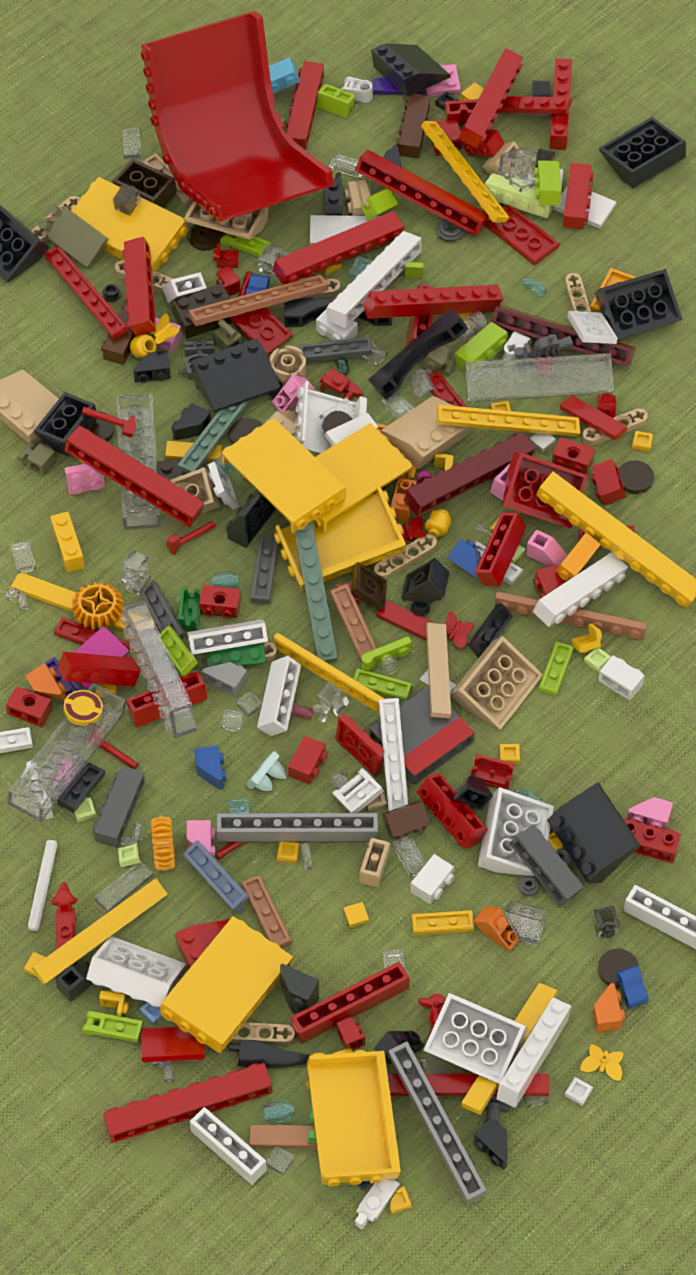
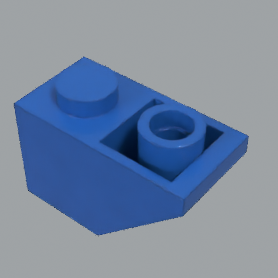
M218 745L194 748L197 775L216 788L223 789V781H226L225 769L221 770L220 765L224 764L223 752L219 753Z

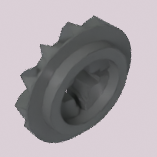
M445 219L441 220L437 225V235L440 236V239H446L447 242L449 240L455 242L456 239H461L464 234V229Z

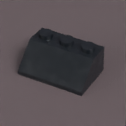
M64 392L34 429V432L54 451L69 456L70 453L65 451L68 437L79 425L90 430L98 420L82 414L84 407L96 410L95 404Z

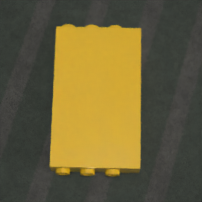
M100 177L91 183L86 194H83L76 207L71 209V211L109 238L102 250L121 260H125L122 254L124 242L144 236L150 246L152 271L155 272L168 260L171 251L177 248L180 239L185 237L188 232L187 222L184 221V218Z
M275 418L255 428L250 434L241 437L236 443L226 447L221 452L222 464L225 466L230 462L290 521L292 533L303 529L309 522L318 519L321 514L333 509L336 504L346 498V487Z
M371 423L359 429L315 457L346 487V498L336 504L333 509L321 514L318 519L312 520V522L323 532L327 531L328 521L376 492L378 486L382 488L403 474L408 479L411 478L413 468L411 462L405 459L399 449L393 447L388 438L382 435Z
M381 486L377 487L376 493L369 495L328 521L327 531L323 532L313 524L324 583L353 572V565L357 562L364 566H369L406 551V544L402 537V534H404L400 523H396L395 510L393 507H389L388 494L386 491H382ZM279 525L275 526L276 533L273 534L277 544H281L283 548L280 550L284 561L288 560L290 565L287 566L291 577H295L302 592L305 590L295 533L291 532V526L280 529Z
M233 916L162 1001L160 1013L166 1020L176 1023L182 1031L189 1032L195 1036L198 1042L208 1045L221 1054L280 980V965L285 964L290 967L293 956L281 949L277 943L266 939L261 932L254 931L243 920H238Z
M357 1050L353 1053L338 1051L328 1055L314 1053L312 1056H309L307 1069L321 1183L328 1184V1186H338L341 1183L357 1185L362 1183V1181L380 1183L387 1179H398L401 1170L384 1051L366 1052L365 1050Z

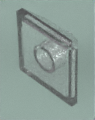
M511 900L504 912V916L518 939L527 945L534 946L535 944L539 945L550 911Z

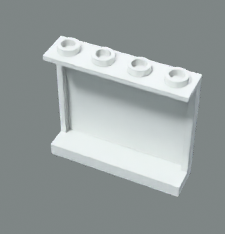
M306 381L297 391L299 401L296 406L298 416L295 421L297 432L294 438L312 455L317 456L332 447L324 436L322 429L323 419L333 411H343L353 419L366 414L367 398L360 396L356 402L310 390L308 389L309 381Z

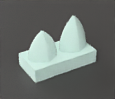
M273 751L264 760L246 783V786L251 790L254 787L263 791L273 790L272 783L266 773L279 779L287 778L283 766L277 760L279 755Z

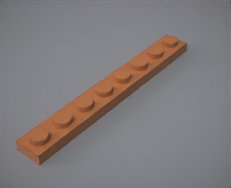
M317 275L189 310V317L195 326L204 325L209 322L327 291L328 283L322 275Z
M502 592L496 593L495 606L502 603L508 611L539 618L533 612L539 600ZM577 609L571 616L566 615L560 622L588 628V624L592 623L600 631L644 640L647 623L582 609Z

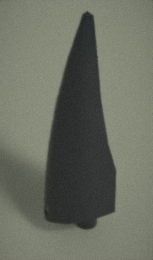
M242 1039L240 1044L230 1043L229 1051L239 1052L238 1066L243 1067L265 1063L266 1068L307 1064L309 1056H312L283 1050L263 1042Z

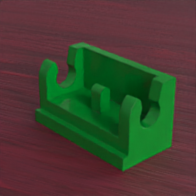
M182 587L178 621L184 631H198L200 619L199 590L195 589V592L191 594L188 592L187 587Z

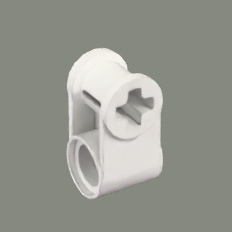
M346 77L344 79V86L341 90L355 94V101L362 103L372 101L373 87L370 81L353 77Z
M514 331L508 342L504 345L505 354L503 355V362L509 366L516 365L514 358L515 348L521 347L524 350V344L526 343L530 347L532 339Z

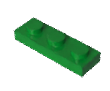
M264 643L207 652L208 667L228 662L241 666L266 664Z

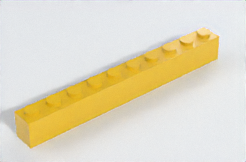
M552 472L540 486L536 495L539 496L542 502L551 505L558 514L564 515L573 525L580 527L585 533L596 539L603 548L612 551L618 559L625 561L631 569L645 576L648 582L657 585L663 593L673 597L679 605L686 608L690 606L696 598V579L555 472Z

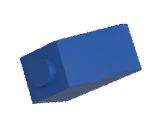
M460 539L448 558L478 578L475 570L481 559V553L475 549L476 544L468 539L466 542Z

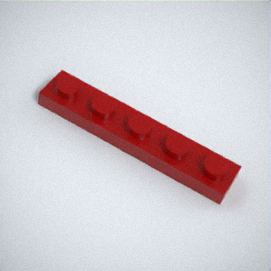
M507 96L504 103H502L503 105L499 113L567 114L572 104L571 97Z

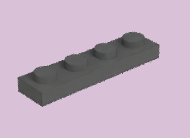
M371 337L303 344L299 345V349L303 352L307 363L372 355Z
M260 535L251 602L270 604L278 544L274 536Z
M152 580L139 592L159 630L162 632L169 625L182 640L186 634L159 584Z

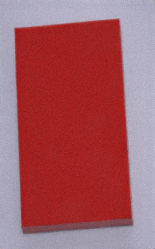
M509 205L503 209L509 216L506 223H495L489 219L485 224L486 228L534 266L559 248L560 245L558 241L525 215Z

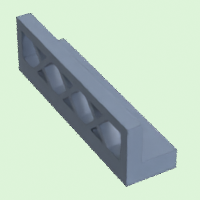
M196 840L183 855L234 911L242 914L245 909L241 905L250 896L203 844Z

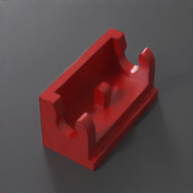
M476 754L471 775L483 779L487 786L509 790L514 774V764Z

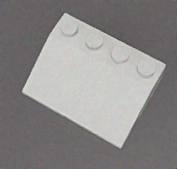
M499 787L489 802L485 823L488 830L482 839L478 866L497 873L535 877L509 843L533 824L548 841L550 824L547 819L553 814L554 806Z
M110 936L92 957L86 979L92 981L95 985H103L111 988L114 992H122L130 995L133 999L144 1000L154 1007H161L162 1001L176 986L186 963Z
M449 993L424 1051L500 1084L522 1044L527 1028L525 1025Z

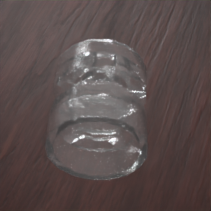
M480 311L469 315L468 318L462 319L468 330L460 336V339L467 343L488 325L486 318Z

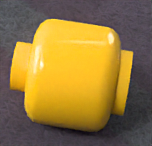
M148 334L136 336L130 343L131 353L139 359H144L150 352H156L157 349L155 339Z
M443 509L431 511L425 523V529L428 531V534L433 535L435 538L445 536L452 523L450 514Z

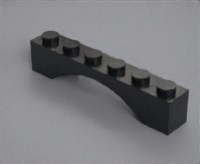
M336 298L294 299L284 302L285 327H303L316 320ZM365 309L357 317L373 326H392V318L368 319Z
M451 309L448 310L371 376L368 381L387 400L400 389L403 380L414 365L436 348L457 340L468 330V327L459 315Z

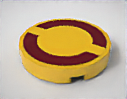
M79 690L67 696L64 701L63 711L70 722L75 725L87 726L89 723H95L100 719L103 704L95 693Z

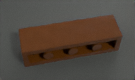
M412 94L409 100L405 101L406 113L403 112L402 123L404 124L400 125L399 135L401 138H397L396 146H398L400 156L419 158L425 134L421 125L424 121L428 120L430 96Z
M128 301L123 302L122 311L118 314L126 325L127 320H129L126 311ZM132 330L116 339H113L108 334L107 340L101 346L104 360L124 365L131 352L130 343L136 337Z

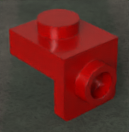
M331 368L327 374L324 373L321 377L320 383L322 384L320 390L324 391L325 388H328L341 395L350 378Z
M610 393L597 395L598 410L612 418L616 417V395Z

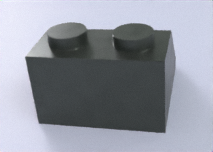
M436 558L431 559L406 575L401 598L406 601L427 604L441 600L445 596L450 572Z
M281 964V987L289 1009L294 1014H297L315 1005L319 999V979Z

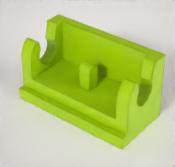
M324 84L318 91L316 108L347 119L350 110L353 111L356 95Z
M387 188L366 199L370 207L369 209H367L365 203L361 204V208L366 216L365 219L368 221L397 206L398 202L392 191Z

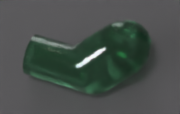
M343 357L337 359L335 364L339 368V373L347 376L350 372L348 360Z

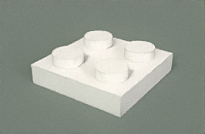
M215 461L208 464L210 469L208 475L215 484L213 489L216 496L221 497L223 503L229 505L232 510L238 508L239 504L230 478Z

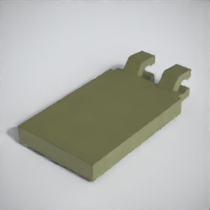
M51 204L48 211L57 216V219L53 224L41 219L38 225L48 231L46 234L48 235L47 238L84 266L90 268L109 238L70 209H60L56 205Z

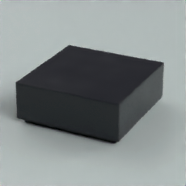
M445 92L435 101V105L445 111L446 101H459V99Z

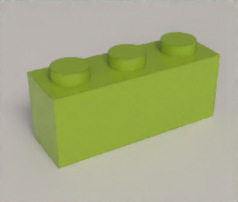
M538 160V166L534 167L535 198H538L539 205L560 206L561 180L559 161Z
M491 322L455 352L456 365L470 375H473L504 349V345L508 342L507 331Z

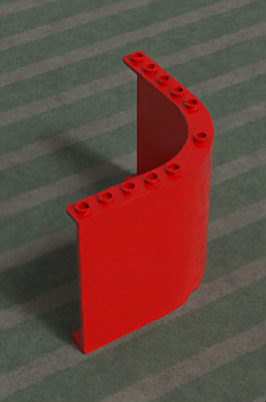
M252 11L141 44V58L144 61L143 73L147 80L145 87L149 94L148 106L152 113L150 120L155 128L163 153V162L168 165L180 190L185 192L190 199L195 201L197 205L201 206L204 211H207L216 220L222 222L333 186L332 170L299 146L290 134L286 135L283 130L285 126L280 114L275 113L273 107L275 99L271 86L264 23L261 14Z

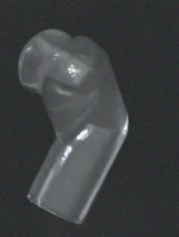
M12 587L6 592L8 599L13 600L15 598L18 601L20 611H27L29 609L25 593L16 587Z
M134 823L132 834L121 838L123 847L141 842L143 828L141 823Z
M171 1061L152 1062L154 1067H161L164 1070V1082L172 1083L175 1081L174 1065Z

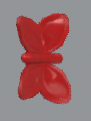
M421 516L414 517L409 522L408 527L406 524L402 526L404 532L402 537L405 543L407 540H412L413 537H426V533L421 530L423 527Z
M450 611L447 614L446 622L443 623L446 624V634L449 635L448 639L452 640L453 638L457 648L463 649L467 644V635L472 631L474 624L471 622L462 623L461 620L457 621L456 615Z

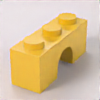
M69 512L50 516L52 530L56 542L59 544L66 573L85 569L83 554Z

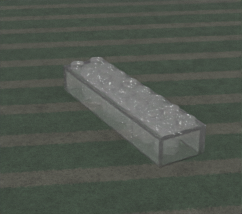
M611 353L466 362L464 365L467 402L612 393L614 390Z
M153 394L116 396L117 418L127 421L135 415L136 429L132 438L123 436V427L117 426L119 449L158 474ZM121 486L124 530L161 527L160 509Z
M145 601L122 607L124 615H121V620L124 627L126 626L123 629L126 640L130 639V649L132 653L136 652L135 659L137 665L142 666V676L144 679H148L146 682L149 691L154 693L152 694L155 705L159 704L160 716L166 719L164 723L167 732L171 731L174 738L196 732L192 703Z
M92 683L87 691L95 693L102 701L103 709L100 719L95 723H89L87 726H80L70 722L66 716L8 790L7 804L42 822L57 803V799L76 778L125 714V699Z

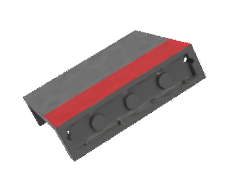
M429 686L425 689H420L414 697L409 700L406 699L399 706L405 768L409 771V780L413 785L474 743L475 732L452 708L450 718L431 717ZM377 720L369 728V736L371 739L376 736L382 743L381 722Z

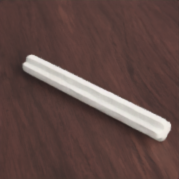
M55 840L46 841L28 922V929L30 931H38L57 849V841Z

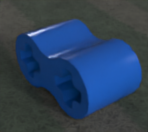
M252 273L246 295L268 289L270 276Z
M637 965L617 971V979L628 1009L649 1002L642 974Z

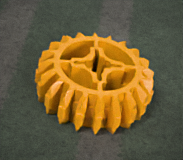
M103 581L100 585L94 582L90 586L87 583L86 588L80 587V592H76L75 598L72 600V611L74 612L75 619H78L79 624L84 623L85 628L91 626L92 630L95 627L101 629L102 626L109 628V623L115 625L116 619L120 620L124 603L120 592H118L116 587L112 588L110 583L106 586Z
M164 816L153 818L151 829L155 868L162 871L174 869L175 857L171 819Z

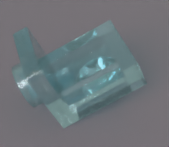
M357 256L352 270H348L351 279L354 281L373 261Z

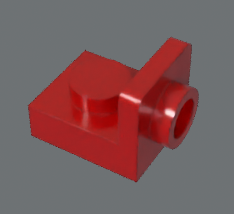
M217 244V250H213V261H217V268H226L228 266L238 268L239 251L221 250V244Z

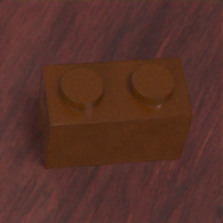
M419 800L382 813L388 835L396 839L406 837L407 832L412 830L414 832L425 830V826L430 824L423 801Z

